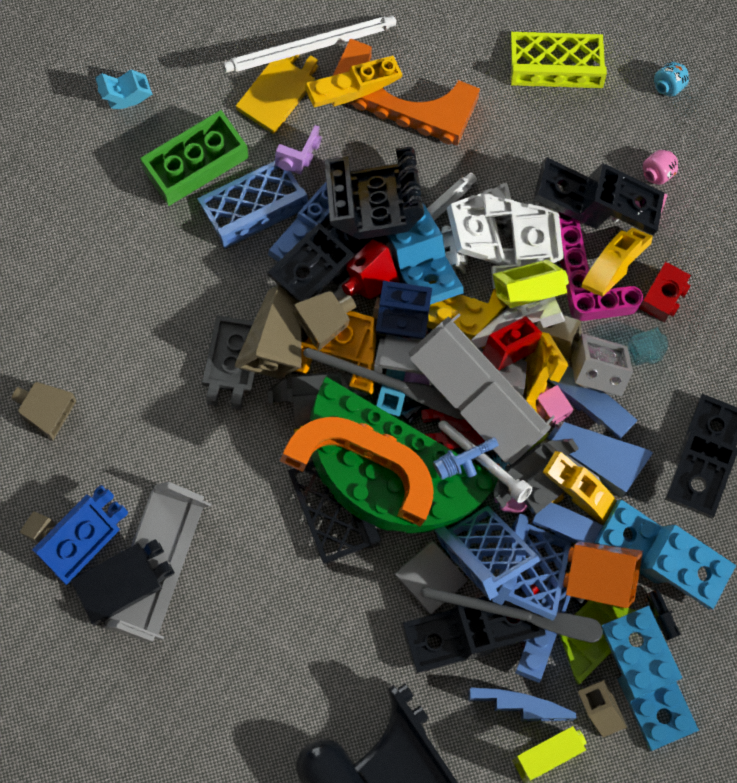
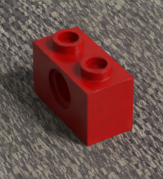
M665 261L639 309L665 323L668 316L674 317L680 306V304L676 303L679 296L684 298L691 286L687 282L691 275ZM662 290L670 291L672 296H665Z
M525 316L490 334L483 350V355L499 371L534 353L542 332Z

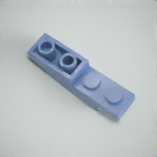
M326 182L298 212L297 219L269 249L268 255L279 262L318 223L324 227L328 223L330 215Z
M549 580L546 588L548 590L555 589ZM563 586L557 610L560 613H565L571 597L566 595L567 588ZM545 598L541 599L540 604L550 609L551 606ZM545 630V636L526 641L515 674L540 683L557 633Z

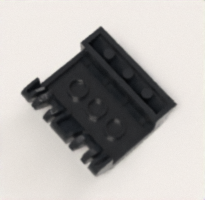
M396 148L398 164L351 171L348 156L325 160L331 226L358 240L408 232L424 215L423 201L420 198L419 174L417 167H415L417 160L414 148Z

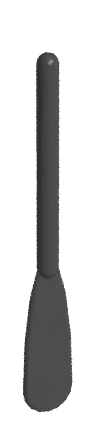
M306 348L303 351L306 358L399 390L411 399L435 411L456 419H465L460 414L461 411L458 408H454L435 386L404 382L311 348Z
M423 587L420 590L421 596L528 621L545 630L585 642L594 643L603 634L600 623L588 617L557 612L555 619L552 621L528 610L499 605L428 587Z

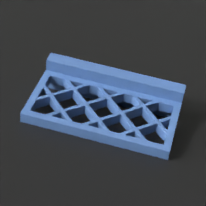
M275 161L197 198L219 236L224 249L297 214L308 202L307 194L299 186L291 171L283 170L282 178L270 176L273 170L279 168L275 166ZM254 179L263 180L260 189L250 187V182ZM267 182L279 184L277 191L265 190ZM283 185L291 186L295 189V192L288 195L281 194ZM234 189L242 190L239 199L228 197L229 192ZM246 192L258 194L255 203L244 200ZM262 195L274 198L273 202L268 205L259 204ZM213 199L221 201L218 209L209 208L206 203ZM225 202L237 204L234 213L222 211ZM241 206L253 208L252 212L246 216L238 214ZM220 216L232 218L229 224L221 228L219 227L218 220Z
M486 506L448 530L445 526L435 529L442 549L489 600L499 595L497 587L540 562L538 555L489 506ZM487 516L490 517L489 523H479V521ZM492 530H502L501 536H491ZM463 531H469L467 536H456ZM476 531H485L484 536H474ZM472 543H481L479 549H469ZM488 543H498L496 549H486ZM505 543H515L513 548H503ZM483 556H493L491 562H481ZM500 556H510L509 562L498 561ZM517 556H528L523 561H516ZM495 569H506L499 576H494Z
M519 513L511 529L538 555L540 562L526 570L531 579L524 580L522 575L519 574L497 587L499 595L494 597L492 601L502 605L506 600L553 621L557 615L571 542L528 524L529 517ZM528 533L536 536L539 542L533 544L528 537ZM506 543L505 548H513L515 543ZM551 545L563 548V551L556 554ZM543 547L549 556L543 558L537 549ZM503 556L502 562H509L510 556ZM517 556L516 561H523L526 557ZM553 561L559 570L552 572L547 563ZM539 565L545 574L538 576L533 567ZM500 569L499 575L504 573L506 569ZM549 579L555 589L548 590L542 581ZM536 584L541 593L534 595L529 585ZM522 588L527 597L522 598L514 594L515 589ZM545 598L551 608L543 607L538 600Z

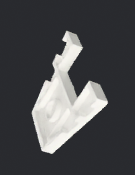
M503 183L494 189L485 190L481 194L459 200L447 207L457 252L500 266L516 264L514 248H502L495 217H485L484 194L511 199L507 183Z
M484 194L485 217L507 215L511 217L516 263L491 267L493 289H495L494 273L547 259L552 263L564 259L559 211Z
M555 296L514 308L508 306L471 341L477 348L486 345L490 334L525 316L533 323L540 321L543 328L564 322L565 319Z

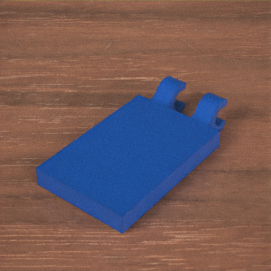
M102 485L95 489L93 497L86 494L32 549L66 585L120 530L116 524L128 514L123 505L120 506L116 501L109 506L107 514L102 510L114 497L110 490L105 489Z

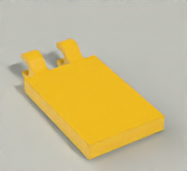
M299 55L270 62L237 103L236 110L272 134H275L307 93L305 90L306 83L315 81L312 74L319 67L317 65L318 60L310 55L302 69L293 65Z

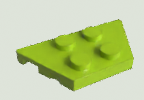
M589 600L575 615L597 620L602 626L637 610ZM559 634L573 676L578 685L611 653L604 634L594 643Z

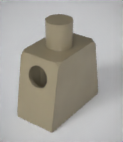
M328 291L296 303L293 308V314L317 351H319L348 326L350 319L346 313L355 309L356 304L350 295L338 301L333 292Z
M563 315L564 322L543 328L540 321L535 322V326L541 332L551 335L562 355L571 359L581 336V321Z
M35 382L30 391L17 387L12 395V400L21 404L18 410L21 418L52 441L77 401L73 393L39 382Z

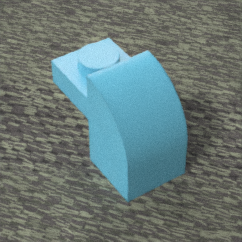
M132 69L119 78L103 73L95 78L98 85V93L102 99L108 100L109 106L112 109H124L137 105L152 95L146 75Z
M387 369V376L404 381L406 372ZM382 385L376 406L389 414L400 416L406 394Z

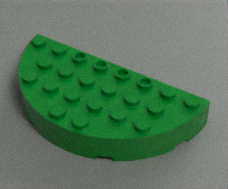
M325 377L312 406L310 422L325 417H339L349 419L358 424L365 423L374 429L373 431L382 435H391L397 439V442L413 450L423 460L430 472L433 483V501L425 522L418 526L397 516L404 500L405 490L400 477L395 472L337 445L320 447L312 454L316 471L337 502L351 514L388 531H403L409 534L432 532L435 529L443 526L446 528L461 521L478 508L494 490L498 478L474 463L473 465L477 473L475 476L467 477L463 465H460L461 474L441 480L434 468L433 461L452 450L330 378ZM452 451V453L454 454V456L459 455V454L455 453L454 451Z

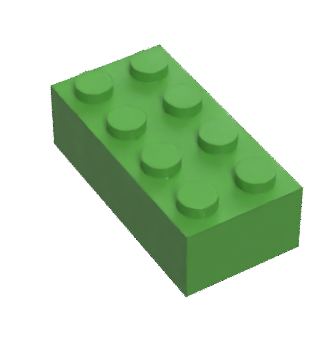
M220 110L144 155L140 160L143 171L169 207L248 159V148L223 111Z

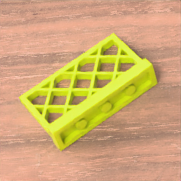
M511 32V86L603 88L607 75L604 61L603 34ZM516 40H525L529 45L523 49L516 43ZM541 41H549L552 46L546 50L539 43ZM570 41L576 46L568 50L562 43ZM587 42H598V47L592 51L585 44ZM532 48L537 49L541 53L537 58L528 53ZM556 48L564 53L559 59L551 54ZM579 49L587 54L582 60L574 54ZM523 56L530 63L517 64V60ZM546 57L553 64L543 65L540 61ZM570 58L576 65H565L562 62ZM592 58L599 66H588L586 62Z

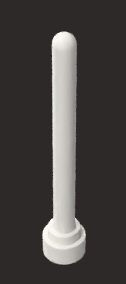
M439 422V429L465 451L475 447L474 444L448 422ZM484 453L475 458L509 487L511 497L518 503H522L529 497L532 487L526 481L515 480Z

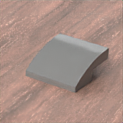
M433 541L425 545L394 573L406 590L417 599L428 614H432L444 602L422 597L420 590L423 587L455 593L468 581Z

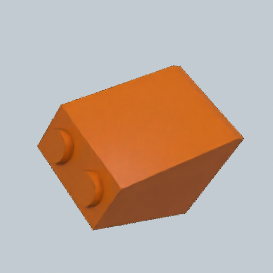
M577 542L574 547H570L568 562L571 563L570 573L566 572L563 587L567 588L566 595L628 608L635 601L643 551Z

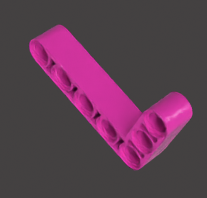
M559 212L564 257L560 262L562 269L566 271L569 283L566 285L572 317L580 321L634 314L643 300L641 290L635 286L613 288L601 297L584 288H578L573 284L574 281L582 283L589 272L580 222L572 217H569L570 220L565 221L560 218L561 215L565 214ZM571 237L575 242L569 243L564 238ZM575 259L579 262V265H572L568 260ZM625 298H633L635 300V304L627 303ZM607 300L611 303L612 306L605 307L602 305L601 301ZM577 304H585L588 310L579 309Z

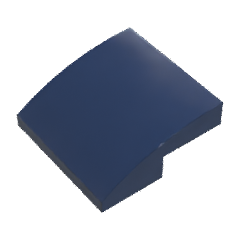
M383 281L376 333L423 340L426 335L432 288Z

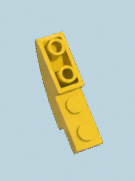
M392 55L351 66L349 72L307 82L305 90L314 108L332 103L333 107L380 90L402 78L403 74Z
M633 227L627 232L621 230L597 258L583 280L581 288L603 297L627 274L628 266L652 243L653 236Z
M555 451L542 473L573 497L572 501L599 524L604 525L617 502L616 499L586 468L577 466L562 452Z

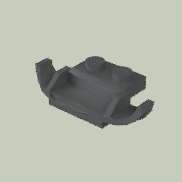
M342 372L291 375L267 391L268 403L293 402L295 426H303L310 422L312 406L325 377L330 378L358 396H367V393L352 389L349 384L353 376Z
M573 439L551 440L539 443L504 470L515 480H524L532 487L531 494L524 501L532 514H537L565 492L542 472L555 451L562 452L567 456L579 449ZM498 479L494 490V497L501 508L507 506V502L512 499L511 492H509V487Z

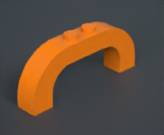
M325 417L313 420L298 429L291 437L280 462L303 472L310 456L320 447L326 445L343 447L395 472L400 477L405 490L404 500L397 516L418 526L425 522L433 501V483L430 472L423 460L413 450L397 442L395 437L373 431L374 429L365 423L358 424L349 419L339 417Z

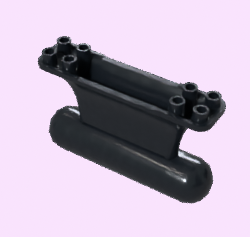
M405 683L398 688L394 685L388 688L387 693L391 703V716L387 728L375 746L355 764H353L344 748L338 742L328 738L317 739L308 743L300 751L296 759V772L302 783L458 782L426 736V731L422 724L429 719L421 706L414 710H411L407 703L414 696Z

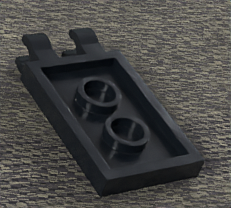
M156 539L152 540L144 548H142L141 544L137 543L71 580L92 625L100 624L163 589L160 581L174 575L175 572L168 561L159 564L153 570L149 560L164 552L160 542L158 543Z

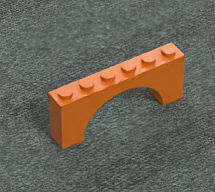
M350 38L333 76L349 72L351 66L370 62L372 46ZM458 80L449 93L428 102L402 100L389 94L382 88L348 103L358 110L372 112L381 119L387 118L395 121L401 127L413 128L424 136L431 135L445 144L458 146L478 101L480 88Z

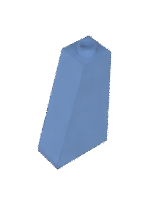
M566 422L562 424L560 429L555 426L547 438L550 441L573 439L579 449L568 456L596 474L607 489L621 498L626 494L653 454L648 449Z

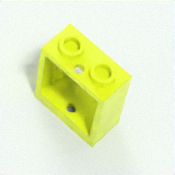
M548 259L493 274L496 295L510 308L566 294V285L569 283L566 271Z
M572 726L516 756L512 762L523 783H527L586 751L584 745L587 743L581 731H576Z

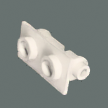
M443 226L441 233L444 249L450 248V251L445 252V256L454 272H456L455 269H459L463 274H466L467 255L457 252L451 227Z

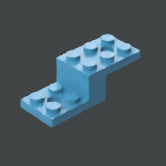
M422 203L424 215L408 232L386 235L390 242L394 266L404 284L432 288L431 305L463 294L464 291L463 285L445 256L442 233L425 204ZM436 281V283L430 284L428 282Z
M622 499L617 500L594 544L642 550L641 575L653 583H670L707 609H714L736 567L734 563L677 525L660 526ZM625 528H629L633 533V538L630 542L626 541L623 537ZM700 567H703L707 572V577L704 581L698 577Z
M646 606L602 625L605 639L622 674L617 680L650 752L699 731L677 684V681L682 679L681 673L650 607ZM636 633L641 636L642 645L640 647H633L629 643L630 634ZM661 709L666 710L670 715V721L667 724H662L657 720V712Z

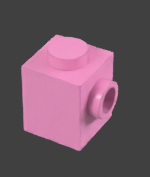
M558 385L551 389L547 386L544 393H540L536 400L537 413L545 422L554 415L555 418L549 423L551 427L570 417L574 410Z

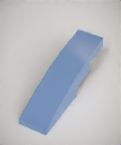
M569 366L559 382L551 381L549 378L547 380V383L552 387L558 385L568 402L579 412L583 410L599 426L600 424L605 426L619 440L638 421L609 395L597 389L583 388L575 384L573 369Z
M552 502L535 515L532 523L555 532L556 536L573 543L579 541L594 543L603 525ZM624 537V539H625L626 541H628V542L631 541L630 539Z
M470 688L468 690V701H494L495 711H521V722L573 721L576 719L575 712L553 702L524 693L488 688Z

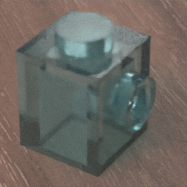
M658 327L632 336L627 344L636 366L647 362L650 365L655 364L663 359L668 350V340L664 334H661Z

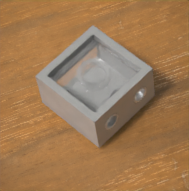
M581 333L571 356L575 384L583 388L597 389L608 395L622 396L633 374L628 347Z

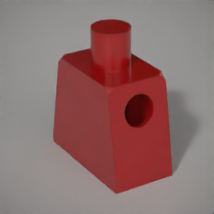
M372 239L347 263L346 268L350 279L342 284V289L346 295L352 296L357 292L367 299H372L381 294L383 281L400 283L389 248Z

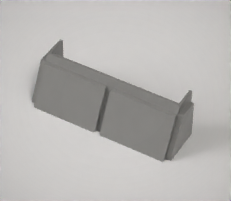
M460 314L456 315L453 319L448 316L409 352L410 360L454 408H458L461 411L460 414L485 441L493 437L496 438L499 446L493 450L504 462H509L512 465L551 428L549 423L555 417L553 415L545 422L454 323Z
M386 335L385 339L380 338L374 371L383 374L385 368L423 374L410 360L411 356L409 355V352L421 340ZM523 358L499 370L522 397L527 370V361H523Z
M171 482L160 483L154 486L131 546L139 543L144 548L147 543L156 539L158 543L160 542L164 552L149 560L153 570L159 564L168 561L175 574L160 581L163 589L105 620L103 628L146 642H153L154 639H164L163 636L158 634L204 507L211 506L210 503L203 501L204 496Z

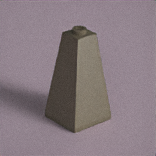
M279 285L268 290L235 362L236 368L277 379L300 369L302 363L301 325L293 314L294 305L298 302Z

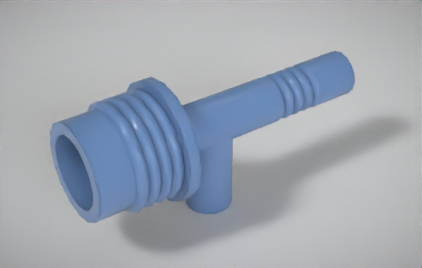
M493 437L457 456H454L452 451H448L447 454L433 461L434 468L441 480L461 474L460 465H463L467 477H473L477 473L471 460L498 447L499 444L496 438Z

